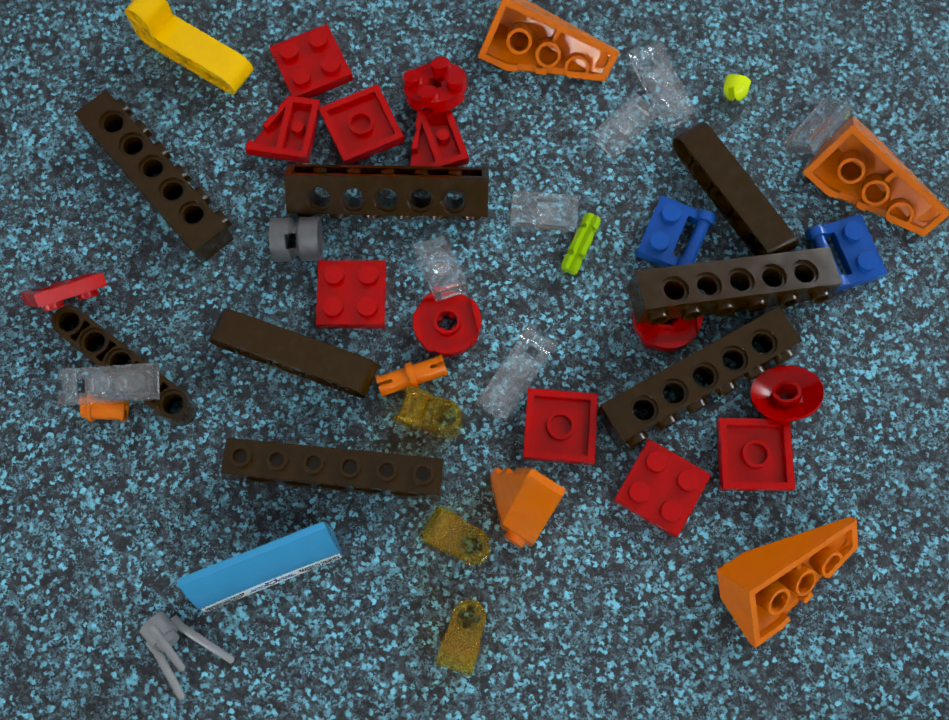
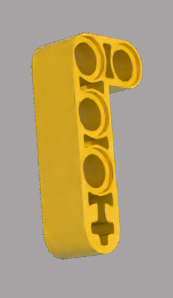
M133 0L124 10L135 33L144 43L231 95H234L254 71L252 64L243 55L175 16L166 0Z

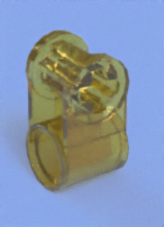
M405 387L404 394L406 396L399 414H395L393 419L396 423L442 438L449 439L460 434L464 421L461 409L457 403L432 395L416 387ZM448 412L456 416L455 422L450 426L438 424V419L443 413Z
M439 505L434 509L419 536L427 544L444 553L451 554L466 564L480 565L486 561L490 554L489 538L485 532ZM475 539H479L482 549L481 553L474 551L472 555H468L465 543L467 541L473 543Z
M464 600L456 605L447 632L445 631L435 665L472 676L481 645L480 639L486 622L485 609L479 602ZM469 605L476 608L475 614L480 616L479 623L473 622L470 628L463 626L464 619L459 617L460 611H467Z

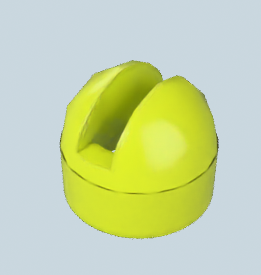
M727 75L723 86L725 97L730 101H733L735 98L737 101H741L749 92L751 80L743 75Z

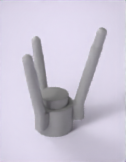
M161 611L148 619L139 632L147 641L145 645L153 653L177 698L183 700L185 694L162 653L164 652L179 671H184V663L172 648L180 638L177 634L178 631L230 664L235 659L224 649L184 624L178 615L169 618L165 612Z

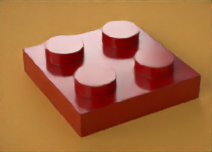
M327 24L269 47L291 96L312 98L353 81L352 73Z
M378 84L318 108L344 165H352L405 143L404 136Z
M386 260L318 261L317 328L385 329Z
M528 388L522 460L593 466L595 463L598 394Z
M719 418L716 421L720 491L791 492L795 490L790 421L760 418Z
M648 439L613 501L676 538L683 529L711 474Z

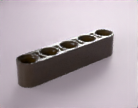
M700 122L673 139V148L679 159L754 256L790 252L796 248L797 240L792 230L707 123Z
M64 306L54 313L51 322L52 327L60 336L163 418L175 426H185L194 420L197 414L196 403L185 392L81 310L74 306ZM79 320L77 327L69 331L71 324ZM105 340L103 347L94 352L95 345L99 341ZM131 360L128 369L119 372L120 365L124 361ZM157 380L155 389L145 393L144 390L147 383ZM183 400L182 409L176 414H171V406L176 401Z
M227 308L222 309L209 337V341L224 350L358 398H366L379 367L376 362L364 356Z

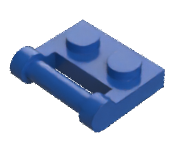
M661 195L635 256L661 267L695 264L708 229L713 227L716 215L709 210H698ZM687 221L695 224L683 256L678 258L672 254Z
M861 214L825 225L819 224L804 232L808 242H812L814 248L829 247L826 238L830 237L846 275H842L836 263L842 284L834 292L883 278L888 273Z

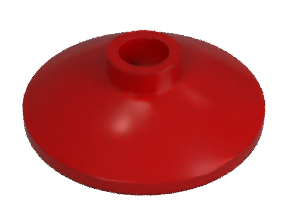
M784 365L770 368L757 377L752 383L750 395L754 407L764 416L778 421H796L804 419L818 410L823 402L824 388L820 379L811 371L798 366Z

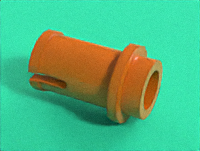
M91 394L89 397L82 398L80 416L81 418H87L88 422H94L96 419L126 422L129 416L128 399L98 398L96 394Z

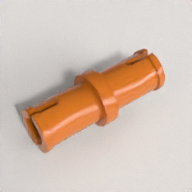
M441 354L413 365L412 362L406 363L404 368L376 376V381L379 384L378 387L382 397H385L388 394L412 387L413 390L420 388L419 384L442 376H448V372Z

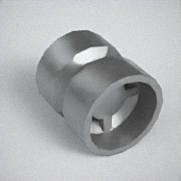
M290 217L271 218L269 223V246L273 262L294 261L296 256H299L302 261L322 260L323 231L320 217H300L298 222H294ZM291 233H296V245H292Z

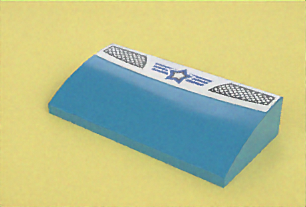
M322 521L177 579V583L181 591L195 607L201 611L208 612L342 558L343 554L334 530Z

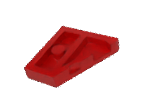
M288 95L279 105L278 111L271 115L263 124L264 130L253 142L249 140L246 143L245 150L247 154L309 164L320 116L318 108L322 107L320 100Z
M432 108L424 109L423 112L417 111L410 166L459 167L469 164V156L452 111L433 113Z
M92 272L50 284L51 286L32 291V289L22 291L20 294L25 305L37 308L43 307L44 311H50L65 306L64 299L77 296L78 300L91 298L99 294L98 288L108 285L103 272Z

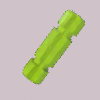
M589 212L584 214L580 227H578L568 248V254L565 255L562 261L561 269L571 275L578 273L582 260H584L594 235L600 226L601 218Z

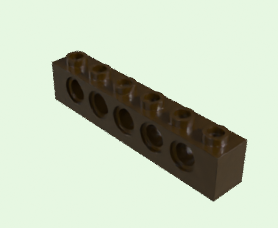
M106 90L74 113L90 135L202 264L234 240L228 230L232 224L220 209L213 212L208 206L211 200L199 186L195 189L191 187L188 182L192 179L180 164L174 167L169 162V159L172 158L170 153L161 142L158 141L154 144L149 139L152 134L140 119L136 122L131 119L130 116L133 112L121 97L115 100ZM141 149L139 153L133 154L135 151ZM162 171L158 176L152 177L156 172ZM176 194H182L178 199L171 200ZM203 216L199 222L190 224L195 217Z
M289 164L284 173L287 214H296L298 217L329 214L333 218L362 215L367 219H376L382 217V215H395L398 219L428 216L433 220H444L448 216H455L469 221L488 217L489 167ZM314 188H324L330 196L320 197L315 193ZM356 188L362 192L363 196L354 198L348 194L347 189ZM382 189H391L397 196L385 198L380 191ZM423 189L430 196L426 199H419L413 192ZM450 190H458L463 194V197L454 200L449 198L446 193Z
M830 247L638 270L632 276L627 289L636 323L649 322L650 325H659L676 318L690 321L702 315L713 313L716 316H725L733 313L735 310L747 309L749 312H756L767 306L779 305L781 308H786L799 302L810 300L814 304L821 303L832 297L831 294L842 284V280ZM698 289L703 290L707 295L702 294ZM665 293L672 295L675 300L667 297Z
M778 306L601 404L597 410V415L617 448L625 444L632 448L648 438L646 432L658 427L660 431H663L678 421L676 417L678 414L686 410L689 414H693L708 404L706 399L710 396L717 394L721 398L737 388L735 382L746 377L748 382L752 381L767 371L764 367L767 364L775 361L777 365H780L796 355L793 349L802 342V339ZM752 342L760 343L765 349V354L755 351ZM723 358L732 359L737 369H728L723 363ZM693 374L703 375L707 379L708 386L702 387L696 384ZM663 391H674L679 398V402H668L663 396ZM633 407H644L649 413V419H638L633 413Z
M226 437L221 474L231 481L441 501L445 464L443 458Z

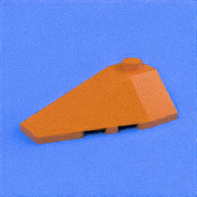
M501 0L477 58L506 71L517 72L519 70L536 72V74L546 75L547 73L565 75L568 78L606 81L620 51L528 0Z
M853 115L827 139L802 171L826 195L835 199L845 200L865 212L868 210L882 216L888 222L923 237L949 216V210Z
M494 467L490 474V482L501 529L506 531L504 537L520 548H523L525 544L532 548L565 494L566 489L533 468H516L515 471L510 468H504L502 471L500 468Z
M850 516L743 552L716 570L720 598L753 647H758L782 630L790 622L791 619L787 614L799 601L806 604L814 596L811 591L821 577L830 578L858 548L857 519Z

